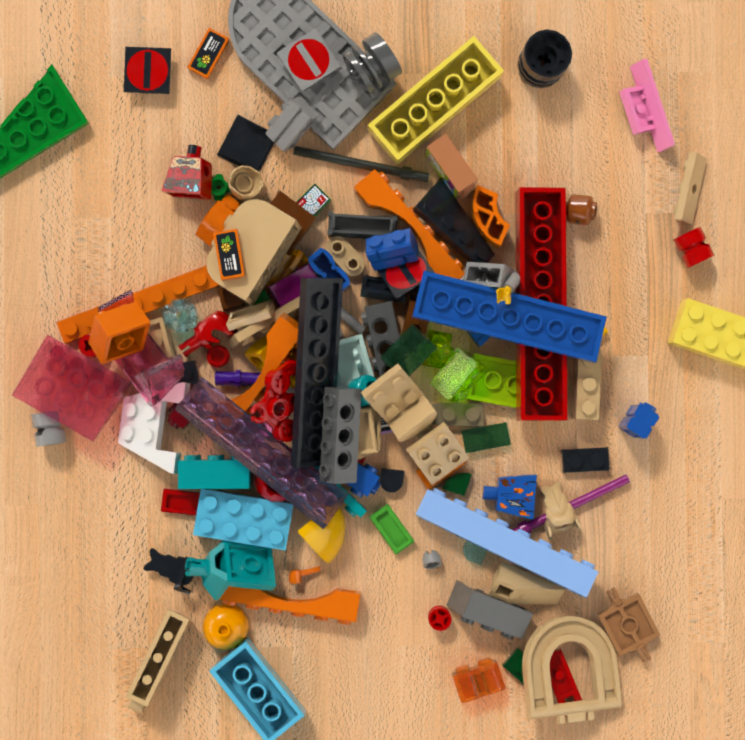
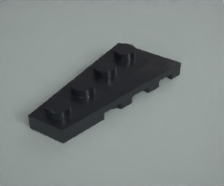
M440 178L412 210L467 262L489 263L495 256L494 252L443 179Z

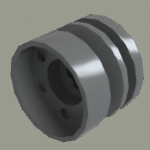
M377 32L362 40L364 53L357 46L352 47L353 55L348 51L342 54L348 73L354 82L369 96L375 93L373 85L377 89L382 88L380 75L390 82L402 74L397 58Z

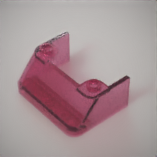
M129 290L99 306L98 313L103 310L108 311L117 308L125 303H133V292ZM149 333L147 334L142 351L115 360L151 407L159 403L181 380L185 370L181 354L167 358Z

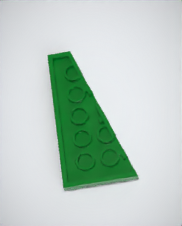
M52 64L41 80L34 84V88L18 103L0 125V179L90 124Z

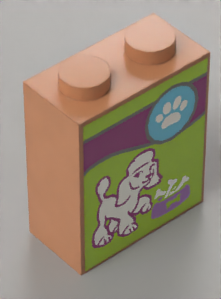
M445 133L426 147L425 157L439 177L443 179L455 198L462 197V199L470 196L476 188L475 185L478 178Z

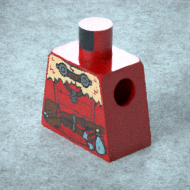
M188 145L186 156H174L172 158L162 192L176 198L211 200L212 165L205 159L200 158L202 147Z

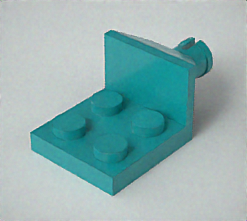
M224 540L211 550L205 559L188 557L186 560L185 570L189 571H186L185 575L201 577L203 586L214 600H219L229 586L273 591L276 587L272 548Z

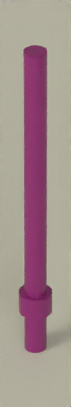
M627 474L567 503H570L574 510L630 483ZM546 513L528 522L525 520L517 524L518 527L512 530L517 532L518 529H521L530 534L532 533L531 530L545 524L547 520Z

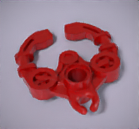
M287 360L275 370L267 372L264 380L265 394L250 409L251 414H254L258 409L261 415L259 418L251 416V421L257 424L266 422L272 428L273 437L283 442L292 441L293 420L289 419V416L294 412L295 394L287 393L286 391L290 386L289 376L296 374V360Z

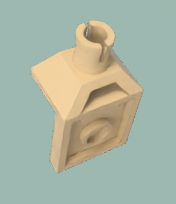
M396 364L361 392L369 404L388 423L400 442L412 439L415 436L421 439L425 436L424 433H429L434 429L431 424L437 415L436 410L399 364Z

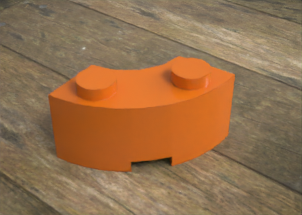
M477 185L471 203L474 225L486 242L499 249L510 224L504 221L498 213V194Z

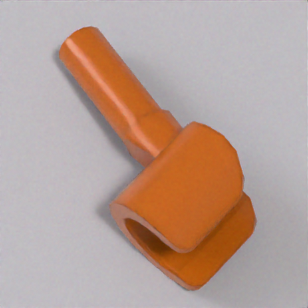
M320 566L306 570H291L289 582L291 584L302 583V576L321 572Z

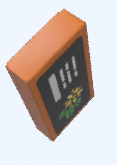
M208 28L187 67L188 70L208 80L228 45L229 38Z
M232 229L213 233L221 280L246 277L238 230Z

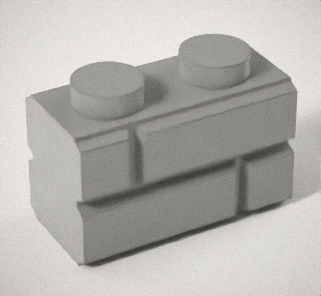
M302 97L287 99L281 106L283 110L279 116L275 115L268 122L270 128L266 131V135L282 151L286 152L292 149L319 116Z

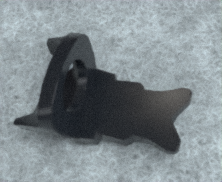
M151 548L149 552L151 561L145 564L143 569L145 571L159 572L160 576L167 577L169 581L175 583L173 590L190 594L191 590L184 587L193 579V576L185 575V572L189 571L185 570L188 557L178 556L176 558L169 554L163 555L156 549Z

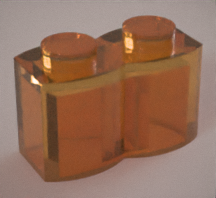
M488 657L477 661L478 665L476 666L462 665L455 668L456 672L452 673V677L461 703L506 689L496 660H491Z

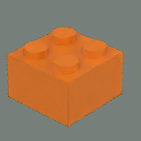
M137 301L130 304H122L108 311L103 310L94 315L89 345L101 364L142 351L151 322Z

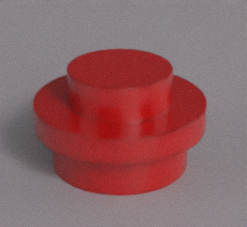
M214 345L208 350L207 361L211 366L221 368L229 362L230 353L226 347Z

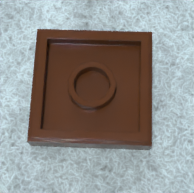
M279 191L270 204L296 219L302 227L286 253L290 255L316 222L317 218L283 192Z

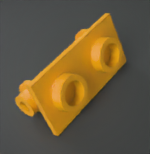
M294 249L290 255L285 254L267 286L292 273L296 267L304 266L308 260L305 254L298 249Z

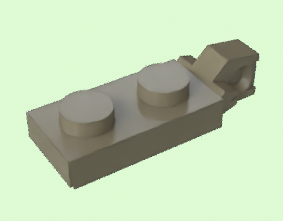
M484 403L432 404L437 412L432 425L438 426L444 422L447 426H483Z

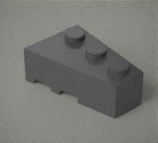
M456 580L446 605L461 616V621L471 625L474 622L480 623L482 629L492 633L496 629L501 631L500 635L511 640L514 637L523 640L533 615L532 612L519 605L497 599L478 588L468 587Z

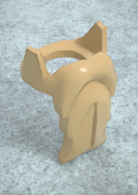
M556 482L553 486L539 487V492L545 498L544 504L547 520L544 528L549 540L552 539V533L563 532L573 527H578L581 531L582 528L576 513L573 511V507L570 503H567L565 494L561 492V482Z

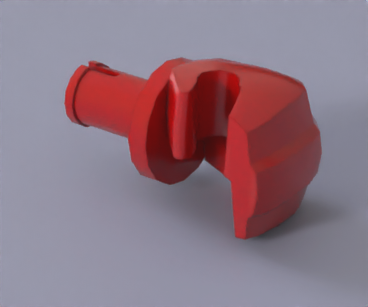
M217 310L193 327L195 335L178 345L181 351L190 346V348L183 352V355L188 357L202 346L211 349L213 347L212 343L219 344L221 340L213 335L214 329L222 331L228 336L236 334L238 329L229 331L226 325L229 315Z

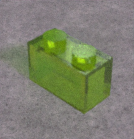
M458 347L430 384L447 400L458 404L468 396L469 389L473 384L482 378L486 367L468 351Z

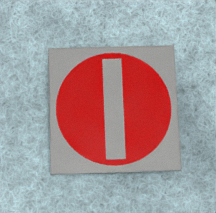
M316 28L277 52L302 92L341 67Z

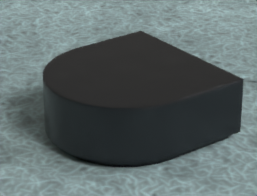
M381 468L380 482L382 488L391 493L398 491L403 485L404 470Z

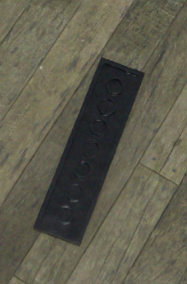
M301 278L291 467L293 468L321 465L325 387H337L343 278Z

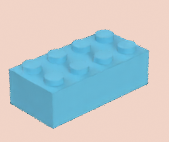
M201 489L193 535L286 551L294 502H272L258 496L216 489Z
M249 637L209 670L263 740H275L305 716L306 709Z

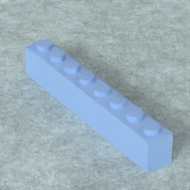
M436 488L433 491L427 489L416 512L417 517L587 598L598 574V571L594 570V564L583 559L581 563L573 560L574 555L561 549L560 552L551 549L552 544L542 539L536 542L530 539L531 534L521 529H518L517 532L509 529L510 524L497 518L495 522L487 518L489 514L476 508L475 511L466 508L467 503L457 498L451 501L445 498L446 493Z

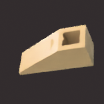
M501 561L493 576L489 595L510 604L557 605L566 589L547 579Z

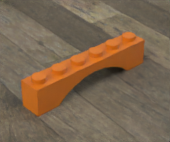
M374 169L354 186V191L368 208L397 215L398 219L403 221L414 232L423 247L428 264L435 273L456 279H461L465 275L463 272L465 267L457 258L453 260L449 256V248L442 241L439 243L433 237L435 233L428 224L423 225L418 220L419 216L412 210L413 207L408 208L403 202L405 200L404 196L398 189L393 191L388 185L390 180L382 171L378 173Z
M283 313L267 333L266 359L256 382L243 394L231 400L218 403L201 424L202 428L221 442H224L227 437L233 438L239 430V427L236 426L240 419L245 421L250 415L249 407L254 401L256 403L259 402L264 396L265 391L262 389L265 387L264 380L267 372L275 370L285 361L291 359L292 355L289 352L294 346L297 348V321L286 313Z
M229 586L219 600H223V604L229 606H236L237 603L246 604L248 609L259 610V607H266L272 613L281 614L282 610L292 612L291 615L296 617H305V614L315 615L314 619L328 621V618L337 619V623L351 625V622H356L361 592L337 588L317 598L302 600L281 597L267 590Z

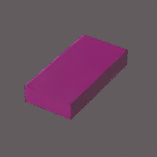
M310 264L300 267L268 286L279 307L300 296L301 278H316Z

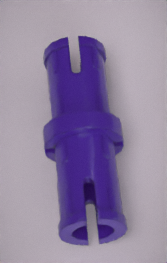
M236 370V372L215 371V386L230 385L236 386V388L252 386L261 372H242L241 370Z

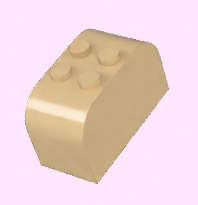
M259 199L242 203L233 215L230 214L226 218L223 225L225 227L223 231L238 230L246 277L221 280L214 239L211 243L212 249L207 257V270L210 277L224 289L251 306L257 301L302 229L296 219L268 202Z

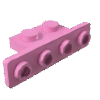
M642 59L630 67L636 86L623 89L619 93L633 135L651 131L657 152H662L674 146L675 143L648 60Z

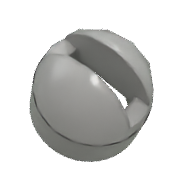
M432 550V553L426 551L423 554L424 568L434 569L442 565L441 557L437 551Z

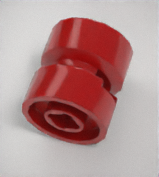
M701 226L673 239L678 251L684 253L682 259L687 269L715 256L710 244L704 243L706 236Z

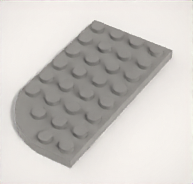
M231 0L228 15L229 33L239 59L283 102L289 98L302 97L319 114L310 128L332 150L397 86L394 80L389 82L380 75L382 88L377 89L373 85L375 93L370 96L367 95L354 82L342 58V54L347 51L353 55L352 47L357 46L363 53L364 51L311 0ZM316 28L341 67L302 92L277 52Z

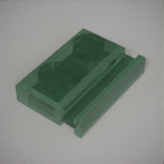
M412 323L381 355L380 359L390 368L399 364L410 376L437 349V345L433 344Z

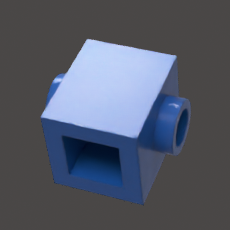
M357 463L356 483L346 484L352 487L350 489L352 493L362 498L363 494L367 497L370 493L375 494L381 482L378 481L380 476L376 474L378 472L376 468L367 463L365 466Z

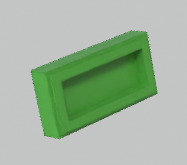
M388 503L369 516L395 554H398L415 542Z

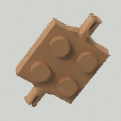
M615 587L607 590L606 593L612 604L607 609L597 613V616L610 638L616 653L620 657L630 651H637L642 662H647L651 657L645 646L651 640L661 635L640 594L636 593L626 599H620Z

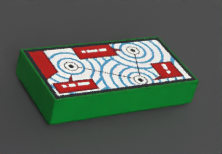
M314 184L296 203L313 216H316L331 199Z

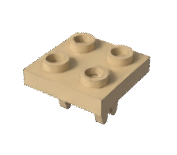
M444 422L406 449L431 485L469 459Z

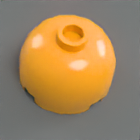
M223 603L215 605L208 611L203 620L202 628L205 639L216 649L229 650L236 648L244 641L248 634V616L239 606H229Z

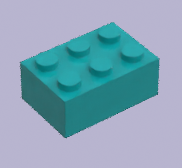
M184 455L183 460H178V489H249L253 487V459H247V455H231V459H224V455H208V459H201V455Z

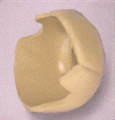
M241 165L233 169L228 177L230 192L240 200L256 198L264 186L261 173L250 166Z

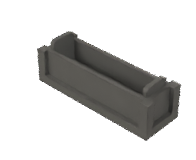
M329 211L328 237L341 236L343 238L367 239L375 235H384L397 230V215L381 217L334 214L333 211Z

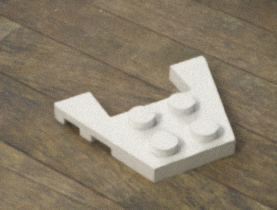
M182 382L124 397L118 443L167 472L178 474V460L181 458V453L161 450L167 402L188 404L191 383Z

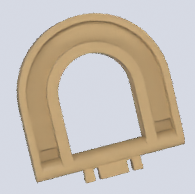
M561 616L546 621L534 631L526 644L522 659L528 719L557 716V723L565 724L566 716V723L586 721V718L587 720H594L593 711L620 708L622 706L616 652L608 635L597 624L582 617ZM568 641L576 642L585 649L589 656L594 699L553 704L550 676L551 656L559 645Z

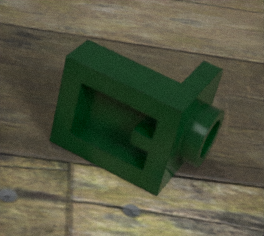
M517 647L504 661L502 666L524 685L522 672L523 652Z

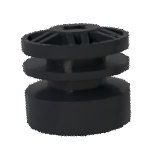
M546 29L536 32L530 36L518 57L517 67L519 75L532 87H551L559 81L571 63V45L566 37L557 31ZM541 59L544 60V66L540 65Z

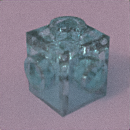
M185 299L171 300V304L165 305V311H163L164 324L175 331V333L188 332L189 328L197 327L196 320L198 319V314L194 304L185 302ZM177 311L181 312V316L179 318H177L176 315Z

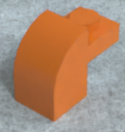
M229 194L221 201L218 200L200 223L195 235L211 247L214 239L213 233L224 230L225 227L223 225L226 218L230 214L233 215L241 203Z

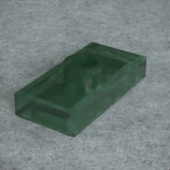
M507 422L461 431L466 453L511 445Z

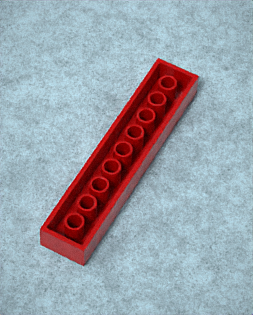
M519 187L515 192L516 271L520 275V284L516 288V294L567 306L566 188ZM516 343V421H567V356Z

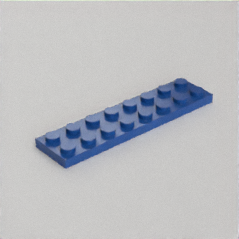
M423 271L412 315L413 318L596 363L607 316L516 293H511L510 304H505V301L497 303L496 288Z

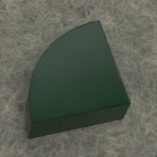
M459 473L453 475L445 482L442 489L465 496L472 474Z

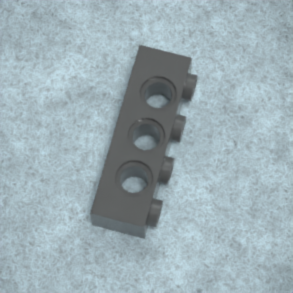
M392 301L364 307L365 312L361 313L364 327L368 326L370 335H367L366 338L369 349L373 348L375 357L371 358L374 372L379 371V376L381 377L386 367H394L396 364H399L408 374ZM381 321L387 325L385 333L378 334L375 332L374 325L377 322ZM389 344L392 347V354L387 357L382 356L379 353L381 345Z
M325 387L321 465L319 468L320 481L331 484L356 483L362 389Z

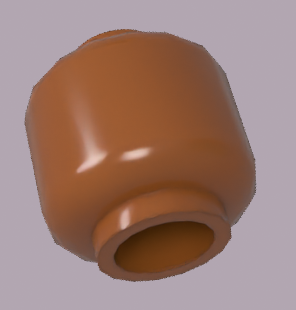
M573 194L569 197L568 202L566 201V216L570 224L589 225L592 220L596 219L597 202H594L592 196Z

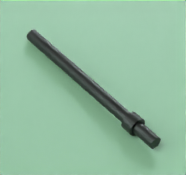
M299 146L294 148L293 155L369 171L375 169L379 173L382 171L384 174L399 176L402 180L409 181L413 179L428 182L429 173L412 170V167L403 166L401 168Z

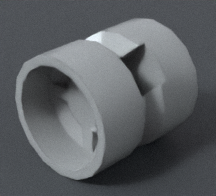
M62 410L31 415L33 428L37 429V432L34 434L36 447L66 442L65 429H62L60 426L63 424Z

